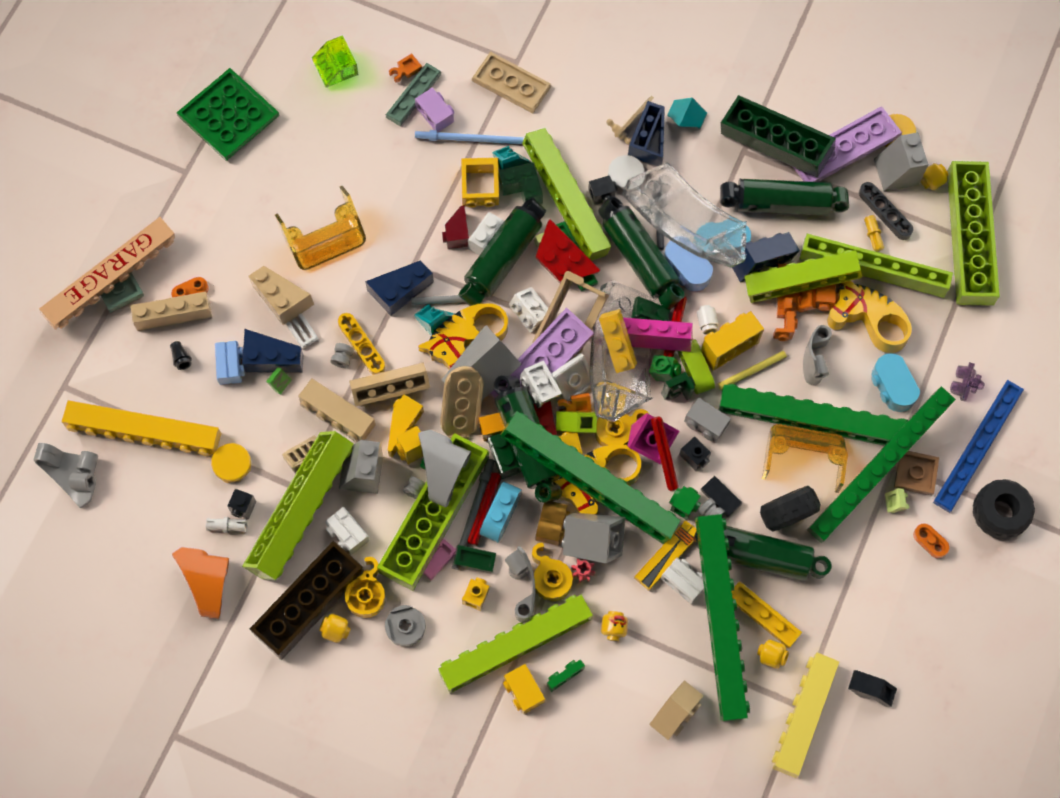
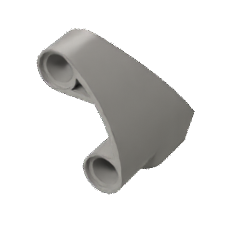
M820 325L814 330L805 349L803 373L806 382L810 385L819 384L822 378L829 375L824 356H814L812 349L824 347L828 344L832 331L825 325ZM822 333L826 338H821L818 334Z
M429 429L418 433L426 469L429 501L447 507L453 494L455 482L462 467H466L471 451L454 445L448 437Z
M38 443L33 461L61 486L79 508H83L91 502L96 485L94 471L98 455L89 451H81L80 455L63 452L47 443Z
M518 546L517 550L505 559V562L509 566V574L512 578L521 579L526 575L529 578L532 594L520 601L515 607L516 619L519 622H528L534 611L535 579L526 552ZM520 608H527L529 613L522 616L518 611Z

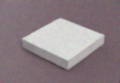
M581 353L551 374L562 393L561 399L571 401L570 396L583 394L597 384L585 356Z

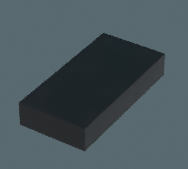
M716 476L711 478L701 488V491L709 499L712 498L715 501V505L718 508H722L725 511L724 514L727 517L742 505V502Z

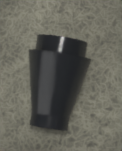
M175 341L171 343L173 365L178 370L189 368L192 364V358L181 342Z

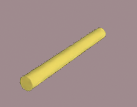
M781 351L717 383V385L722 390L724 385L734 384L786 358L787 355L785 351Z

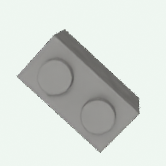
M698 398L686 414L684 422L692 430L700 431L707 440L717 442L729 425L731 418L701 398Z

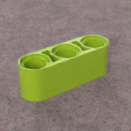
M694 339L692 340L691 352L678 351L687 375L691 376L695 382L694 392L698 395L715 389V382L697 340Z

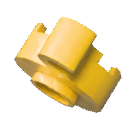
M638 409L632 416L616 410L606 411L601 414L597 420V433H595L597 442L602 447L608 445L628 446L631 425L638 418L648 413V411ZM611 428H617V433H614V431L611 432Z
M537 543L532 549V559L536 564H539L534 571L535 591L539 597L551 602L562 600L571 590L573 582L572 572L560 560L551 559L546 555L538 556L537 552L544 550V543ZM550 577L558 579L556 580V584L548 582L547 580H550Z
M365 557L366 565H373L374 568L370 571H364L361 576L347 585L345 601L349 610L355 616L371 618L383 609L386 596L382 584L375 578L379 574L377 560L373 557ZM365 593H368V596L370 597L369 599H367V601H363V599L360 598L361 596H364Z

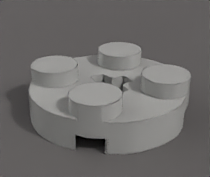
M402 605L394 608L385 621L387 636L395 645L411 646L424 636L426 628L424 617L419 610L412 606ZM403 621H406L407 624L411 623V627H408L407 631L400 629Z

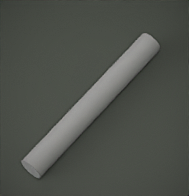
M459 295L411 298L412 305L465 302Z

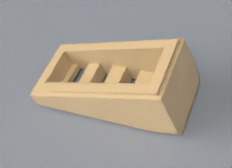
M315 435L282 454L284 460L294 473L298 471L307 455L304 448L307 447L310 450V444L314 443L317 438ZM301 451L305 457L301 458L298 452ZM295 456L298 461L294 462L291 457Z

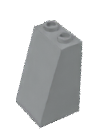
M486 325L441 380L445 383L446 377L455 368L461 366L472 367L478 371L483 379V400L494 390V381L498 376H510L522 364Z

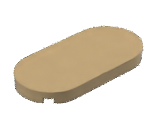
M461 366L452 370L444 383L440 425L443 432L449 438H452L455 433L467 439L470 437L469 435L477 430L479 425L484 383L478 371L469 366Z

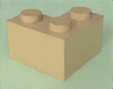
M684 680L668 698L649 725L667 740L673 734L677 737L684 728L681 725L683 721L688 723L702 704L699 701L704 695Z

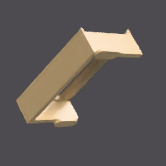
M569 271L565 272L532 343L555 320L572 283L598 294L597 300L585 322V325L591 331L609 294L584 283L582 277ZM583 348L574 357L580 354Z

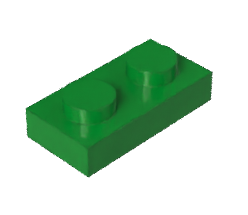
M581 659L577 662L572 660L565 666L566 669L559 674L557 671L548 678L547 687L551 693L585 669Z

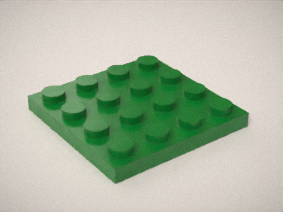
M231 68L226 70L176 112L177 116L225 161L280 116L279 112Z

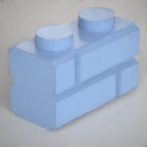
M238 341L215 343L218 383L220 385L241 383L242 376H245V369L241 365L243 347L239 346Z

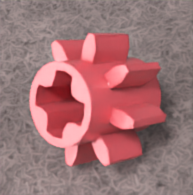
M577 558V565L571 566V569L575 571L572 574L573 578L577 577L579 583L585 579L590 582L589 576L595 575V571L591 570L594 567V563L590 564L586 559L580 561ZM582 567H585V568H586V571L584 572V574H583V573H580Z

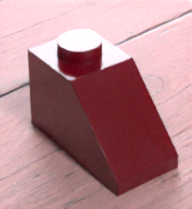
M464 205L460 206L445 224V232H442L443 243H447V249L468 247L469 245Z

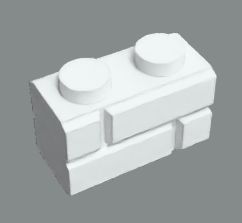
M488 212L468 239V248L480 256L504 221Z
M342 507L325 521L328 534L332 538L336 536L340 541L337 544L351 555L370 541L369 536L345 507Z
M676 558L662 574L661 580L692 604L704 590L702 573H695L690 569L691 565L686 560Z

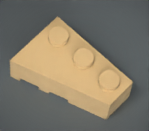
M262 266L248 276L253 288L282 325H285L314 305L311 294L266 266Z

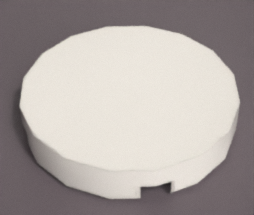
M623 155L611 162L608 175H610L612 181L616 182L617 188L628 191L635 189L641 184L644 178V167L637 158Z

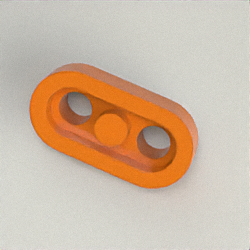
M195 277L175 286L172 289L171 295L173 298L200 292L207 293L209 286L204 278ZM196 284H201L200 287H195ZM180 291L184 292L182 295H178Z
M923 523L915 528L913 532L914 539L931 556L942 558L948 553L949 543L932 526ZM920 532L925 533L926 538L921 537ZM935 546H939L941 551H936Z

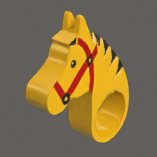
M852 281L842 282V287L838 289V302L830 310L827 318L829 327L833 330H840L846 322L853 323L862 320L873 345L877 349L885 353H896L906 346L912 332L911 323L902 308L892 299L872 288L854 284ZM881 322L895 324L902 330L904 338L899 341L886 340L880 335L878 326Z
M486 303L469 306L458 311L442 323L432 334L429 341L418 346L419 351L429 353L432 361L435 360L443 363L450 370L465 351V347L469 346L479 334V331L473 324H475L480 316L494 314L501 318L504 323L503 328L495 335L502 341L508 332L507 314L496 304Z
M627 445L603 446L584 455L585 457H590L597 465L606 469L607 467L605 466L612 457L620 454L628 455L634 459L637 468L631 476L620 479H623L627 485L631 486L640 477L641 458L638 452L630 449ZM562 477L555 481L561 487V500L571 503L578 513L598 515V505L593 497Z

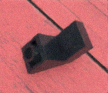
M858 670L853 671L848 687L849 690L859 697L873 698L885 707H892L897 688L886 680Z

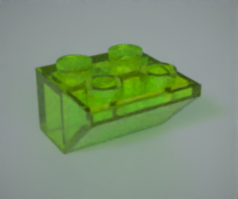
M343 35L325 42L312 57V61L326 88L359 75L357 63Z

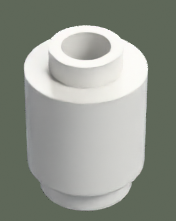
M710 305L701 306L697 311L700 330L703 331V334L717 332L719 324L715 308Z

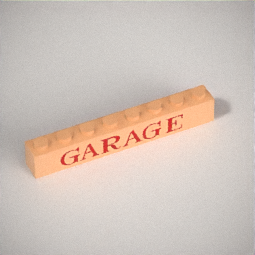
M161 217L157 218L40 307V313L55 330L64 328L69 323V319L73 316L78 317L84 312V308L89 304H95L100 299L99 296L104 292L106 294L111 292L115 288L114 285L119 281L123 282L130 276V272L134 269L136 271L141 269L147 259L155 258L159 254L160 249L163 247L168 248L172 245L175 233Z

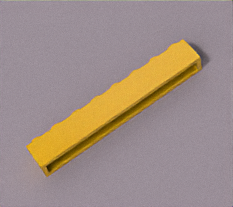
M70 400L67 401L61 421L66 429L71 432H78L80 430L92 436L102 434L109 439L118 437L123 438L127 442L140 441L148 446L157 444L165 449H172L174 447L186 453L196 451L203 456L213 455L218 449L221 438L219 427Z

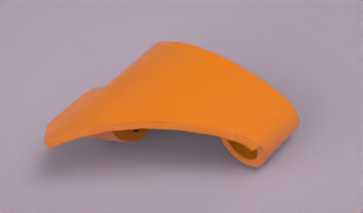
M179 548L172 553V556L190 587L201 617L219 619L229 558L208 555L207 552L200 549Z

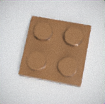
M908 451L898 461L894 488L933 496L940 457Z

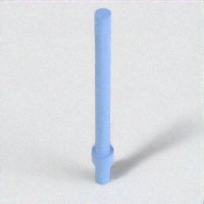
M430 130V132L415 131V138L429 139V141L455 140L522 144L524 138L437 132V130Z

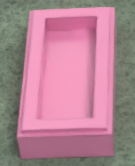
M443 539L423 574L432 580L455 556L456 549Z

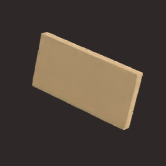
M491 51L472 77V82L532 114L551 88V83Z

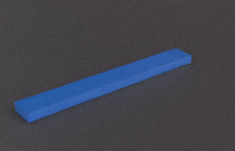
M1007 379L933 501L935 505L949 513L952 511L1024 391L1023 388Z

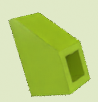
M556 411V431L597 433V413Z

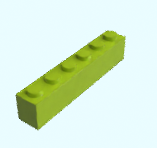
M846 250L837 255L829 254L823 258L808 259L798 264L790 263L785 267H773L763 272H752L745 276V282L750 302L755 303L860 279L862 274L857 251Z

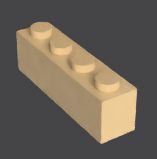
M206 292L130 305L133 324L137 331L212 318L210 300Z
M424 362L349 381L355 407L430 388Z
M313 378L298 395L300 405L307 411L311 409L322 421L328 420L332 423L331 426L338 431L343 430L355 442L357 440H365L376 425L374 418Z

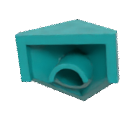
M691 97L674 100L667 116L671 117L679 127H697L701 129L707 112Z
M509 146L492 152L493 157L498 158V167L502 176L534 165L532 161L514 152Z
M428 304L414 314V316L432 336L435 330L455 313L436 309Z

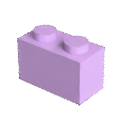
M433 87L415 98L416 109L433 130L439 132L454 122L455 113L450 105H446L441 93L436 92Z

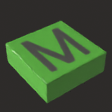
M277 367L266 382L276 393L281 395L292 379L281 368Z

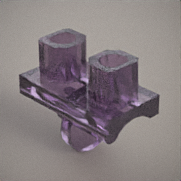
M969 362L968 366L958 365L956 377L962 378L963 381L962 383L953 381L950 391L960 396L961 401H967L970 389L971 393H976L977 389H984L985 383L981 381L982 376L976 375L975 363Z

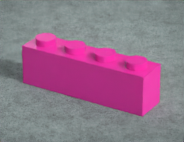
M623 318L632 347L691 352L693 323Z

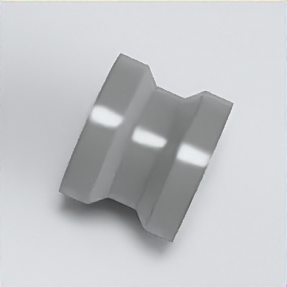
M411 476L409 484L404 487L403 492L417 499L425 483Z

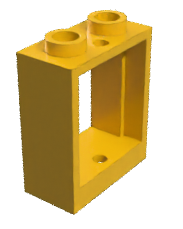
M461 158L462 206L473 208L476 206L494 207L499 205L498 158ZM466 173H494V193L467 194Z

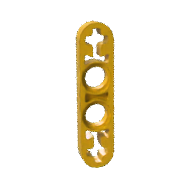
M350 313L341 314L338 318L339 328L372 375L384 372V360L354 316ZM343 320L350 321L351 330H349L347 324H344ZM354 333H360L362 335V338L359 341H354L351 339ZM363 348H370L372 350L371 354L364 356L361 353ZM373 358L377 365L380 364V369L377 370V368L373 367V362L371 361Z

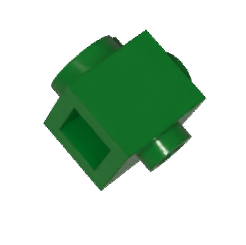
M654 355L649 373L656 381L666 382L681 374V365L675 357Z
M683 486L682 489L678 487L669 501V504L672 505L670 511L687 520L692 512L696 513L701 505L699 502L700 495L692 487L687 488Z

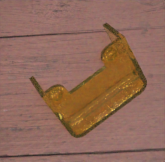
M343 185L339 188L345 203L335 209L336 222L303 236L298 227L291 226L286 228L278 213L274 215L296 264L302 270L311 269L359 248L366 241V235L352 198Z
M782 424L773 425L768 433L762 479L766 480L770 471L772 453L784 454L789 447L828 454L829 461L838 465L835 492L839 493L844 485L848 458L845 439L837 434Z

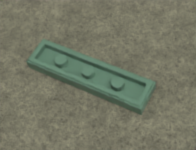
M426 63L385 114L386 118L401 127L416 108L415 98L428 91L441 76V71Z

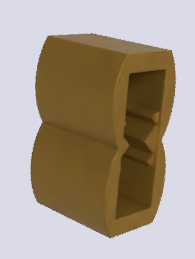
M544 502L536 531V541L559 545V542L563 540L565 535V529H563L566 516L570 515V511H567L568 505L557 502Z

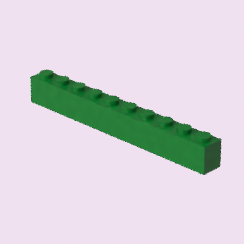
M735 384L723 386L718 408L719 411L725 414L883 446L908 421L904 418L893 419L883 414L873 415L868 411H853L849 407H833L829 403L818 404L809 399L798 400L790 395L779 396L774 392L764 393L754 388H739Z
M942 386L938 388L806 530L820 543L824 542L956 399Z
M516 411L500 434L502 438L621 517H626L627 521L660 543L664 544L671 539L680 522V519L673 512L666 511L656 501L648 499L641 491L633 489L627 485L626 481L615 477L608 469L600 467L593 459L585 457L575 447L567 445L560 437L552 435L542 425L531 421L527 415Z
M722 514L699 516L695 518L720 720L748 718L747 713H750L749 701L745 700V693H747L748 689L746 680H743L742 672H745L744 661L740 660L739 653L742 652V643L737 638V631H740L739 621L735 619L734 611H737L736 599H732L734 581L730 579L729 571L732 570L731 559H727L726 552L729 550L728 538L724 536V530L727 529L725 518L722 519Z

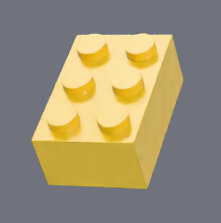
M752 311L747 314H740L735 318L734 322H727L716 333L710 332L704 337L701 351L712 371L760 342L764 328Z

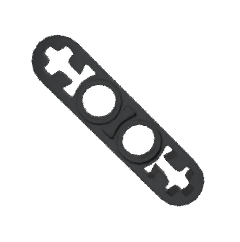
M863 183L859 189L860 198L897 238L901 240L909 239L913 233L912 224L873 183ZM869 189L871 190L870 193H869V192H867V193L864 192L865 190H869ZM882 201L885 206L878 208L875 202ZM894 214L897 220L890 221L887 215ZM901 229H903V230H904V229H907L908 231H907V233H906V232H903V233H902V232H901Z

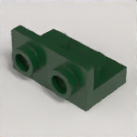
M638 296L634 300L631 318L668 321L670 310Z
M684 372L666 381L661 394L666 400L668 398L674 399L682 392L686 400H689L694 392L695 382L691 376Z

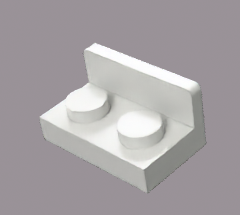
M532 287L516 293L509 303L512 311L529 332H533L537 325L542 323L548 307Z
M544 360L522 371L520 382L523 387H527L532 403L537 408L561 396L562 393Z

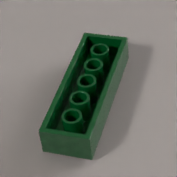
M740 95L737 96L720 122L722 135L817 178L835 150V137Z

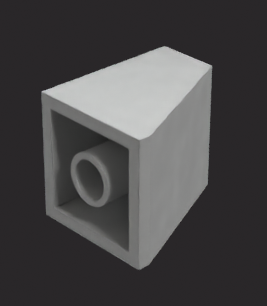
M918 132L899 136L874 158L883 191L919 185L929 165Z
M360 440L352 446L350 456L343 462L339 489L378 494L383 462L380 442Z
M572 513L566 516L563 523L565 535L562 540L563 555L606 564L622 556L626 517Z

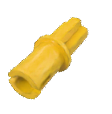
M875 215L865 217L864 222L868 230L867 236L871 240L873 250L879 252L884 249L880 235L882 231L877 225Z

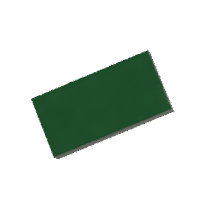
M457 545L453 565L492 573L496 553Z

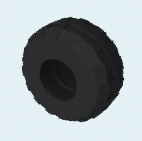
M1003 479L992 481L978 492L973 502L972 512L976 524L984 533L993 538L1004 540L1015 538L1029 527L1034 517L1035 507L1033 498L1026 488L1017 482ZM995 501H1002L1008 504L1012 510V517L1001 516L995 509Z
M807 485L762 505L760 515L766 528L774 532L818 513L821 504L814 489Z

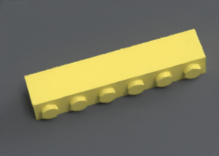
M818 652L813 657H809L806 668H808L807 675H803L799 683L802 689L800 694L796 693L792 703L795 706L793 713L789 712L785 722L788 725L786 732L782 731L778 741L781 747L779 751H775L771 761L774 763V770L794 778L799 776L840 661Z

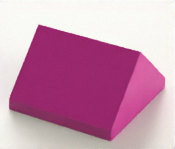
M646 413L631 425L628 447L661 465L651 419L654 416ZM663 422L670 448L680 431Z

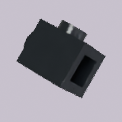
M610 175L589 181L588 190L594 205L605 203L609 197H615L618 191L616 182L612 181Z
M693 437L681 448L679 455L696 471L699 467L704 468L710 462L711 452L696 437Z
M235 489L227 507L231 515L237 518L244 517L249 519L256 500L252 494Z

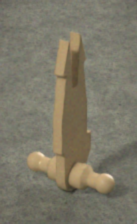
M652 95L621 127L615 124L612 119H607L606 124L612 128L615 137L624 140L627 145L630 144L631 138L627 136L624 130L643 111L647 101L651 102L654 99Z

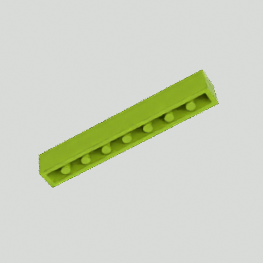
M546 128L526 133L522 144L579 248L591 261L607 256L611 248L610 240L602 231L601 224L597 222L592 208L587 204L585 195L577 186V181L572 177L568 165L561 157L560 150L556 148L552 136L548 134Z
M808 233L804 239L799 257L801 260L819 259L829 254L837 255L846 250H856L862 276L942 298L949 291L953 272Z
M582 594L577 597L576 595L570 596L565 600L566 603L560 606L558 604L551 606L545 614L541 615V613H538L530 618L531 621L525 624L521 622L513 626L512 631L505 633V631L494 637V640L478 644L476 646L477 649L471 652L469 650L462 652L458 655V659L454 661L449 659L440 664L441 667L438 668V671L448 692L451 694L591 621L593 615Z

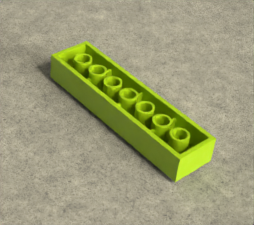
M952 161L947 170L949 174L947 179L956 305H994L999 299L1000 293L989 162Z
M336 431L320 432L245 560L243 568L261 579L276 580L282 575L285 563L293 556V549L302 540L305 528L312 523L313 514L322 505L325 493L332 488V481L341 472V465L350 456L354 443Z
M455 433L451 438L452 443L471 451V456L466 467H462L458 475L448 506L443 507L429 501L426 481L377 566L379 574L412 591L416 588L489 458V450Z

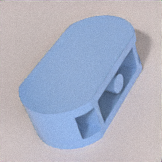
M677 237L672 239L666 246L664 257L679 277V284L681 286L684 285L689 291L705 289L710 283L713 266L688 238Z

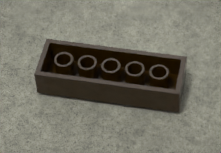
M333 540L249 630L282 660L341 598L346 591L347 585L363 574V566Z

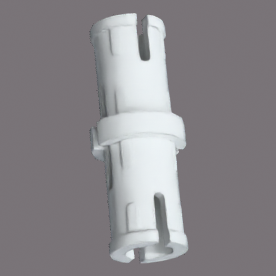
M224 517V519H206L207 531H224V533H229V531H247V528H245L247 527V519H229V517Z

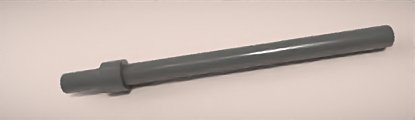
M487 459L484 471L480 474V483L459 545L467 546L470 532L491 477L495 462L493 459ZM452 564L453 569L459 570V566H454Z

